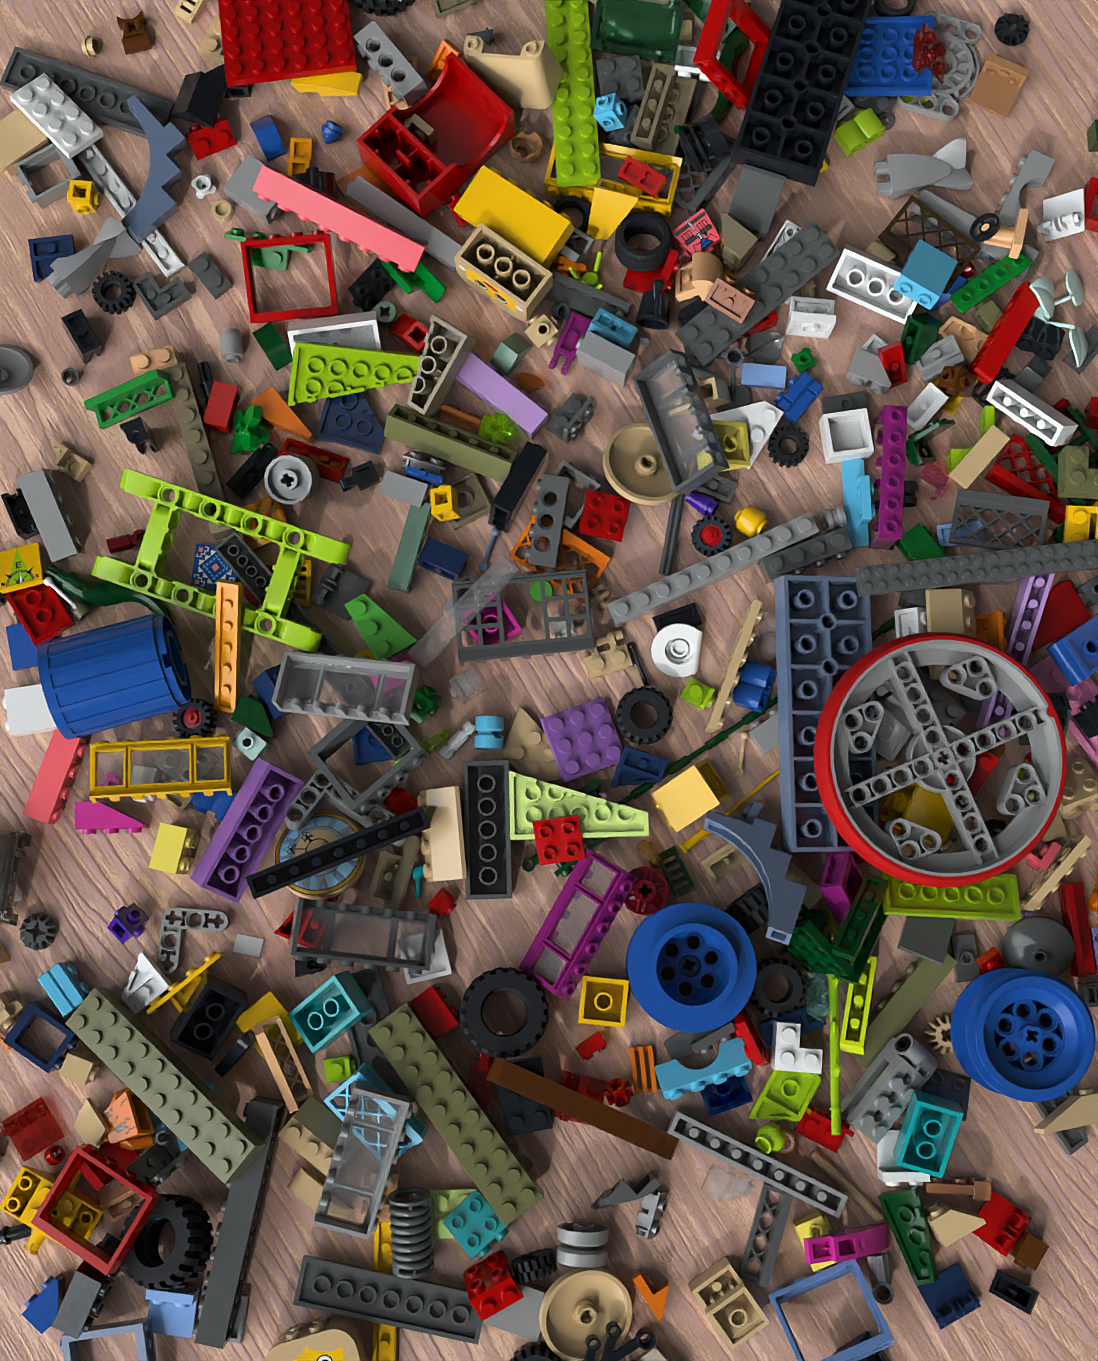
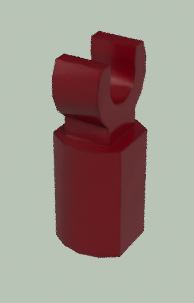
M138 529L133 535L125 534L107 539L109 552L113 554L133 549L136 545L141 547L142 541L140 542L138 538L144 535L146 531Z

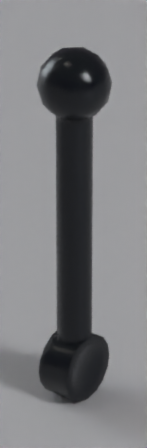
M629 642L627 647L633 654L643 685H649L635 650L636 644Z

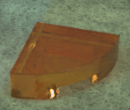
M526 372L516 374L521 389L528 394L545 387L544 382L538 376Z

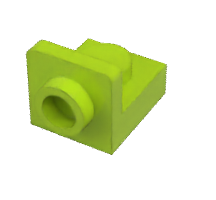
M691 677L680 698L703 711L706 706L710 708L716 698L713 695L715 689L713 687L709 688Z
M351 1055L323 1059L326 1083L344 1081L357 1071L356 1062L352 1060Z

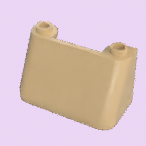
M467 35L463 50L468 68L508 106L546 109L552 105L563 69L545 41L532 40L527 42L523 46L520 56L484 53V41L478 36Z

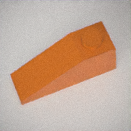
M272 386L251 401L252 405L262 407L261 420L264 419L268 425L312 444L316 441L311 432Z

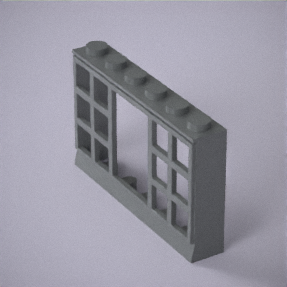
M581 567L568 568V571L559 572V569H549L545 571L546 573L537 574L536 571L524 572L522 576H514L513 573L502 574L501 578L480 576L478 577L479 580L470 581L469 578L456 579V582H451L460 666H464V662L477 661V663H485L486 660L491 659L507 661L511 657L521 656L523 659H528L532 655L545 654L548 657L554 656V653L567 652V654H576L577 651L589 650L590 653H594L595 647L586 569L581 570ZM582 577L583 593L567 594L566 578ZM561 579L563 595L546 596L544 581ZM540 581L546 639L505 643L499 585ZM495 586L496 601L479 603L478 587ZM474 588L475 604L459 605L457 589ZM584 598L585 614L569 615L568 599ZM563 600L565 616L548 617L547 601ZM497 607L498 623L481 624L480 608ZM476 609L477 625L461 626L459 610ZM586 619L588 635L572 636L570 620ZM566 621L567 637L550 639L549 622ZM499 628L500 644L483 645L482 629ZM478 630L479 646L463 647L461 631Z

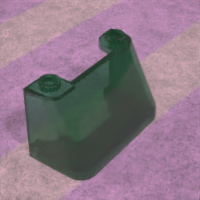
M597 0L589 48L593 51L620 56L639 55V59L675 65L685 7L681 6V2L669 0L668 4L663 5L639 0Z

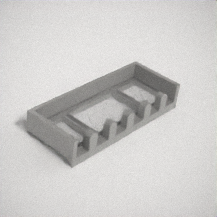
M293 650V652L284 651L271 702L282 712L410 725V714L418 678L421 673L417 666L410 661H401L399 663L384 658L370 660L364 656L349 658L343 654L329 656L322 652L309 654L301 650Z
M355 1081L314 1216V1226L369 1240L371 1232H376L379 1218H376L378 1209H383L386 1195H382L384 1187H389L393 1173L389 1172L391 1164L396 1165L399 1150H396L398 1141L403 1142L406 1127H403L405 1118L410 1119L413 1105L410 1104V1096L396 1094Z

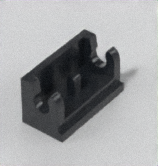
M82 309L61 317L63 329L83 363L90 362V356L93 354L99 357L102 353L101 347L103 345Z
M141 417L119 425L128 441L132 444L135 443L137 450L142 455H144L142 445L146 442L149 443V447L154 453L160 451L151 428Z
M16 489L17 493L13 495L9 493L2 494L1 498L17 535L27 540L40 534L22 490Z
M308 957L307 961L295 960V977L315 974L323 971L325 967H315L317 965L316 957Z

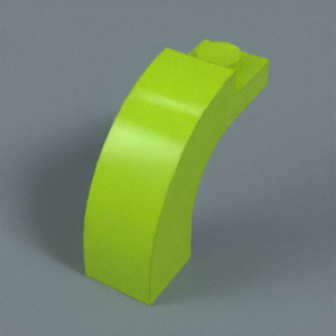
M985 406L980 411V439L992 425L997 426L998 415L994 412V406ZM997 427L1004 433V427ZM972 448L949 450L946 454V476H949Z

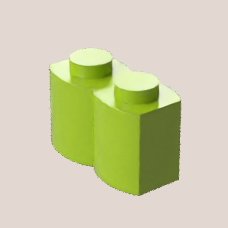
M872 108L860 109L853 115V119L849 121L843 120L835 127L836 130L833 138L846 156L849 157L881 137L886 127Z

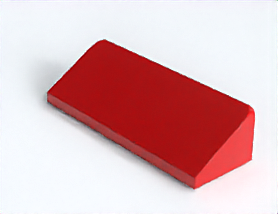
M290 438L286 439L279 451V457L297 453L309 457L315 463L319 471V477L336 483H340L339 480L343 479L349 462V458Z

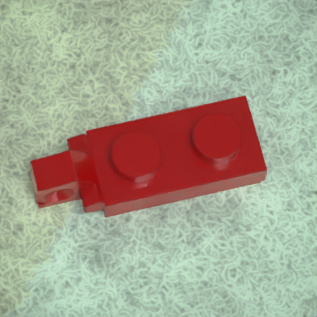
M480 1051L479 1059L473 1058V1063H471L468 1086L487 1111L492 1082L486 1078L493 1061H490L489 1056Z

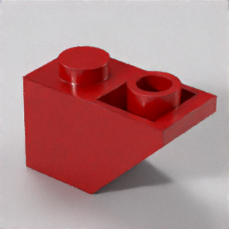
M402 314L388 330L415 354H423L426 343L424 340L429 330L418 320Z

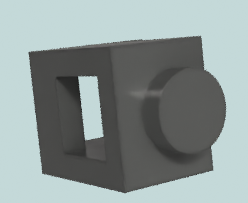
M1098 575L1076 589L1083 604L1088 607L1098 603V593L1094 590V586L1098 590Z
M928 589L901 592L898 606L925 608V590Z

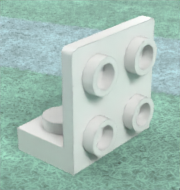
M913 607L894 611L896 638L927 632L926 608Z

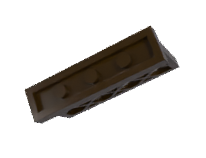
M911 195L877 238L906 262L913 250L910 246L909 237L922 235L923 241L926 242V234L938 233L939 246L933 247L942 251V248L956 246L957 259L955 260L958 261V271L952 278H949L943 290L947 293L981 248ZM914 202L920 207L921 216L907 218V209ZM923 210L929 215L923 216ZM905 213V219H900V217ZM921 219L922 232L909 234L908 221ZM924 219H936L938 230L925 232ZM905 222L906 235L897 236L890 230L896 223ZM940 223L944 227H946V229H940ZM951 231L955 234V243L942 245L941 232ZM906 237H907V243L904 242V241H903L902 239H900V238H906ZM957 237L960 238V239H961L962 241H964V242L958 243ZM969 245L974 251L968 258L959 259L958 246ZM965 261L964 264L960 267L959 262Z

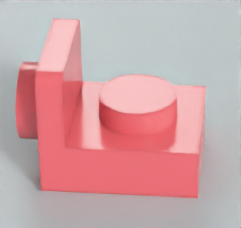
M1054 841L1047 844L1043 843L1037 851L1038 857L1032 853L1024 857L1027 860L1026 864L1034 870L1047 869L1062 846Z

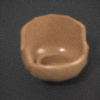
M521 131L513 136L509 142L510 155L516 161L524 164L536 161L543 148L542 137L535 131L531 134Z

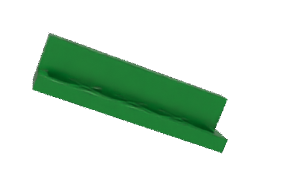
M154 369L85 400L84 404L86 410L96 413L99 428L104 430L174 399L175 394L169 373ZM164 384L167 394L159 397L156 393L159 386ZM141 394H149L145 404L141 405L138 403ZM129 401L131 405L128 411L125 413L121 412L120 409L123 402ZM111 409L113 413L110 419L105 421L103 411Z

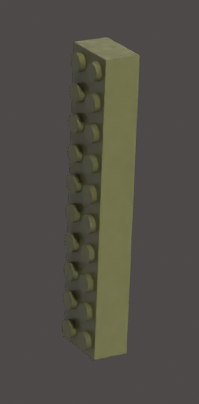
M94 987L65 1023L224 1184L237 1181L266 1145L109 988Z
M409 1001L368 1030L505 1226L544 1198L542 1188Z

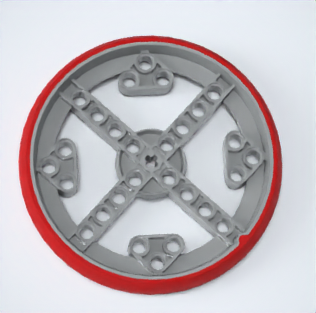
M923 632L895 638L881 644L866 653L844 673L831 691L818 721L814 743V770L818 791L828 817L845 842L859 856L886 874L905 882L937 888L959 887L985 881L1005 872L1026 857L1041 841L1050 828L1063 797L1067 775V748L1062 725L1051 699L1035 676L1023 664L1004 650L979 638L951 632ZM971 662L977 666L976 673H973L970 669ZM927 665L950 666L942 670L939 676L940 682L944 687L979 701L993 697L998 688L1009 699L1018 713L967 735L955 727L940 724L915 667ZM899 668H903L906 671L905 679L899 676ZM951 671L957 676L956 682L951 681L949 677ZM890 679L915 734L906 750V762L852 784L848 764V750L853 754L870 750L884 714L883 706L879 702H865L880 685ZM980 684L985 685L987 689L985 695L980 691ZM909 689L914 690L916 694L915 700L909 698ZM868 706L873 708L875 712L873 718L868 717L866 713ZM919 710L925 714L924 722L918 718ZM847 715L851 716L854 720L852 727L847 726L845 722ZM1021 717L1026 722L1025 728L1021 727L1019 723ZM1000 726L1004 727L1006 733L1004 737H1002L999 734ZM929 731L934 734L935 740L933 743L927 739ZM1027 733L1031 748L1032 765L1022 763L1013 765L1008 769L996 803L999 813L1006 816H1015L999 834L991 839L966 782L974 771L976 755ZM979 735L985 738L984 746H981L978 742ZM856 737H860L863 740V747L861 749L855 745ZM959 744L963 745L965 749L963 755L959 754L957 750ZM940 755L943 756L941 762H939L937 759L940 757ZM917 762L922 763L924 767L921 774L916 770ZM1020 768L1024 771L1025 774L1023 780H1021L1018 776V771ZM897 771H900L903 775L901 783L895 779ZM948 774L952 775L954 779L952 786L948 785L946 781ZM876 780L882 783V790L880 792L874 788ZM914 782L928 791L941 793L966 851L946 854L933 853L941 846L942 840L940 835L933 830L902 818L888 820L884 825V831H882L868 816L862 805ZM855 789L861 792L860 801H856L853 798ZM1029 790L1034 793L1033 801H1030L1028 798ZM957 796L963 799L961 808L956 804ZM1009 799H1011L1014 804L1012 810H1009V808L1007 807V802ZM968 817L973 822L971 829L966 826V819ZM895 823L901 826V833L899 835H896L893 831ZM927 835L932 841L929 848L924 844V838ZM977 839H980L982 842L980 851L975 846ZM906 844L911 849L908 857L903 854V847Z

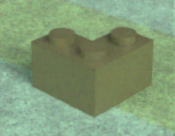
M1065 446L1058 454V497L1098 499V469H1089V447Z

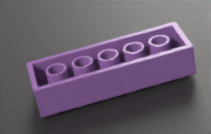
M257 757L190 879L200 887L238 904L248 886L245 877L255 873L286 817L288 806L299 794L305 782Z

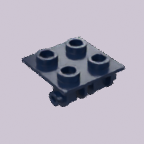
M957 1263L938 1274L939 1279L935 1283L917 1286L940 1329L981 1307L979 1298L972 1291Z

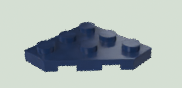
M362 392L326 398L315 434L317 439L380 455L385 438L383 436L384 430Z

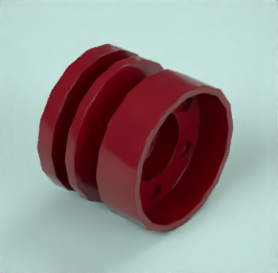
M645 866L629 871L637 879L623 903L624 906L631 912L640 915L655 914L662 909L668 900L669 894L668 883L662 873L654 868ZM642 884H646V888L650 889V893H647L645 898H643L641 893H638V889L642 888Z

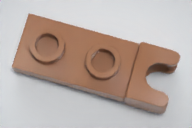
M930 1176V1182H923L921 1189L926 1193L969 1195L974 1200H991V1181H986V1178L969 1177L968 1182L963 1177H952L951 1181L943 1180V1177Z

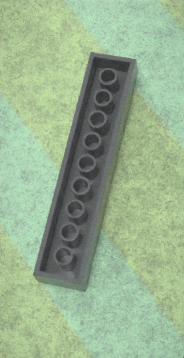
M258 1095L251 1099L249 1103H246L244 1107L243 1117H246L245 1124L266 1145L237 1181L227 1183L226 1188L230 1190L228 1198H224L221 1212L224 1213L222 1222L218 1223L215 1237L219 1238L217 1245L213 1246L210 1255V1261H213L211 1271H207L204 1281L207 1290L205 1295L201 1296L198 1309L202 1310L200 1319H197L194 1325L193 1334L196 1335L194 1343L223 1349L232 1337L285 1101Z

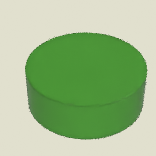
M540 581L534 582L530 587V595L538 603H542ZM544 581L546 596H552L550 583Z

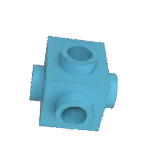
M613 93L596 98L593 116L605 132L625 127L628 109L617 94Z

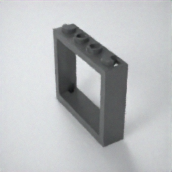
M375 692L361 705L372 708ZM382 698L380 708L394 711L387 701ZM345 718L307 753L351 810L362 816L368 810L371 811L379 800L387 797L397 784L404 782L414 769L423 765L422 762L430 756L406 725L394 724L413 749L356 800L325 761L370 721Z

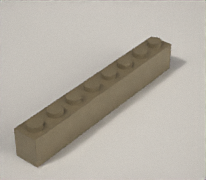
M185 362L164 368L163 370L169 373L175 398L172 401L198 490L205 495L229 502L207 426L203 424L204 416L198 402L199 399L191 372ZM215 504L212 505L210 508V512L212 515H214L217 511V507ZM208 521L211 535L216 540L228 537L234 531L237 532L235 528Z

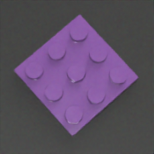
M604 697L540 719L563 783L618 764L623 748Z

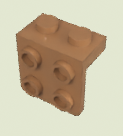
M990 53L968 98V102L997 116L1006 118L1030 70L1022 64L1006 60L1001 55Z

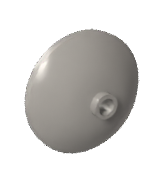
M0 344V395H8L23 389L30 383L33 377V363L30 357L22 350Z

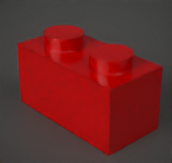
M597 1031L578 1044L575 1049L583 1060L586 1059L588 1061L594 1057L593 1053L603 1051L606 1048L607 1042L601 1033Z

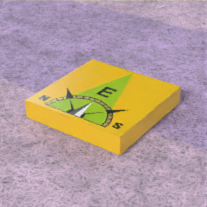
M39 542L0 551L1 594L44 583V567Z

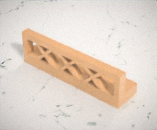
M277 1015L254 1025L253 1028L257 1041L291 1114L299 1110L297 1102L314 1095L282 1019L280 1015ZM278 1023L280 1030L277 1037L268 1035L265 1028ZM278 1043L288 1046L289 1049L285 1056L275 1053ZM287 1063L297 1066L293 1076L283 1071ZM295 1082L304 1084L307 1090L294 1095L292 1088Z

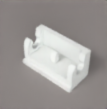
M930 382L907 409V423L916 431H921L949 397Z

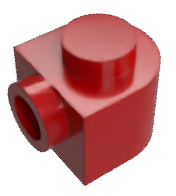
M442 887L428 903L431 907L429 912L437 915L436 918L438 920L444 913L449 915L457 906L454 903L456 898Z

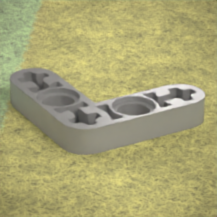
M178 907L166 909L162 915L157 966L163 974H172L180 967L184 929L224 931L230 924L228 914L217 910ZM173 911H175L176 916H185L186 926H183V920H176L172 924V920L168 919V916L172 915ZM194 913H199L202 916V923L198 926H194L190 922V918ZM207 913L210 914L208 918L211 919L218 918V915H221L220 917L224 919V924H220L218 928L216 923H208V927H205L207 924ZM169 934H173L177 938V943L174 947H168L165 943V939ZM164 950H176V954H171L170 961L174 962V966L167 970V966L163 965V962L168 960L169 953L164 954Z

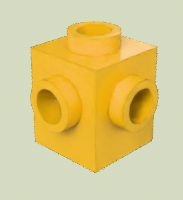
M70 180L67 201L74 211L79 214L96 213L97 205L101 203V194L92 181Z

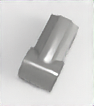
M874 1253L867 1255L869 1288L878 1303L882 1305L889 1304L893 1301L894 1290L891 1285L887 1254ZM880 1286H886L887 1293L884 1297H877L876 1292Z

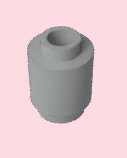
M234 328L222 330V335H220L221 358L225 359L228 363L239 362V359L243 358L242 335H240L238 329Z

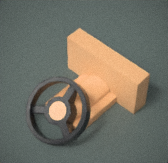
M1020 208L1014 228L1002 226L1000 219L994 213L984 214L973 222L970 228V235L975 241H984V244L1010 248L1009 258L1017 259L1023 245L1029 210ZM995 218L997 223L984 222V219ZM981 222L982 225L979 228L980 233L976 237L974 236V230L976 226Z

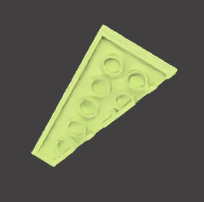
M509 771L510 840H535L532 821L577 814L582 838L649 836L648 812Z

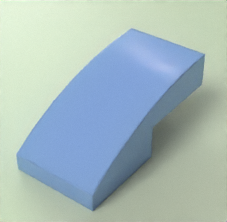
M979 520L967 523L973 532L982 527V523ZM952 523L936 526L938 542L943 548L965 546L949 543ZM962 526L955 531L954 537L964 539L970 534ZM982 531L976 536L980 539V541L985 542L984 534Z

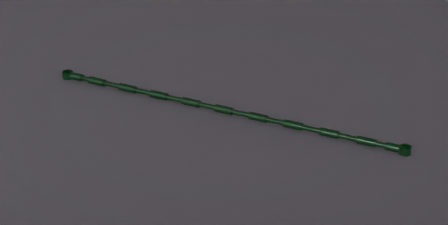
M895 615L879 626L878 630L871 633L872 642L880 634H885L895 627ZM778 696L767 703L763 713L751 711L742 717L741 721L726 731H721L690 755H685L668 766L667 770L664 771L662 779L670 774L673 775L691 763L692 759L727 739L728 735L743 725H748L765 714L766 710L778 703ZM656 783L641 784L632 790L628 796L617 802V804L624 805L632 799H637L652 789ZM538 853L522 861L523 870L527 872L534 870L535 866L539 864ZM528 860L533 863L531 869L524 867V863Z

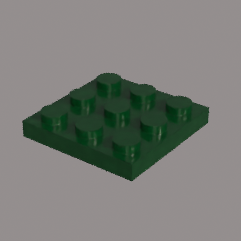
M809 920L796 921L790 942L786 946L788 947L787 951L802 962V967L809 973L850 976L854 968L845 958L832 954V944Z

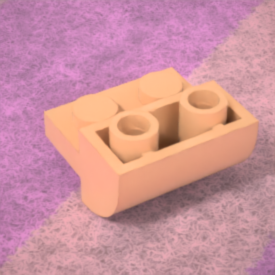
M696 252L692 254V262L679 266L675 286V296L679 302L691 299L697 295H700L702 301H704L717 277L721 274L723 275V264L719 258L711 253Z

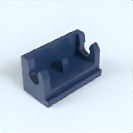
M428 537L418 557V566L456 582V579L461 578L468 564L469 555Z

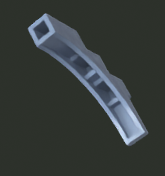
M132 95L127 102L130 111L140 122L147 136L150 146V168L148 180L141 197L134 208L121 221L127 232L139 244L178 211L177 200L168 190L182 180V168L173 158L187 147V136L179 126L175 127L171 122L165 126L157 115L154 117L149 112L150 108L144 100H138L135 95Z
M708 810L703 830L721 837L737 848L749 860L765 888L769 911V922L765 937L788 945L807 886L795 880L785 879L792 855L786 854L782 850L770 848L777 825L772 824L768 820L757 818L754 819L753 825H750L743 820H735L726 817L722 813Z

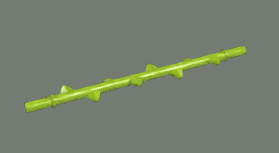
M827 903L828 921L826 923L828 925V941L833 946L837 939L838 922ZM829 974L828 1007L831 1108L829 1110H831V1134L841 1135L839 979L835 978V975Z

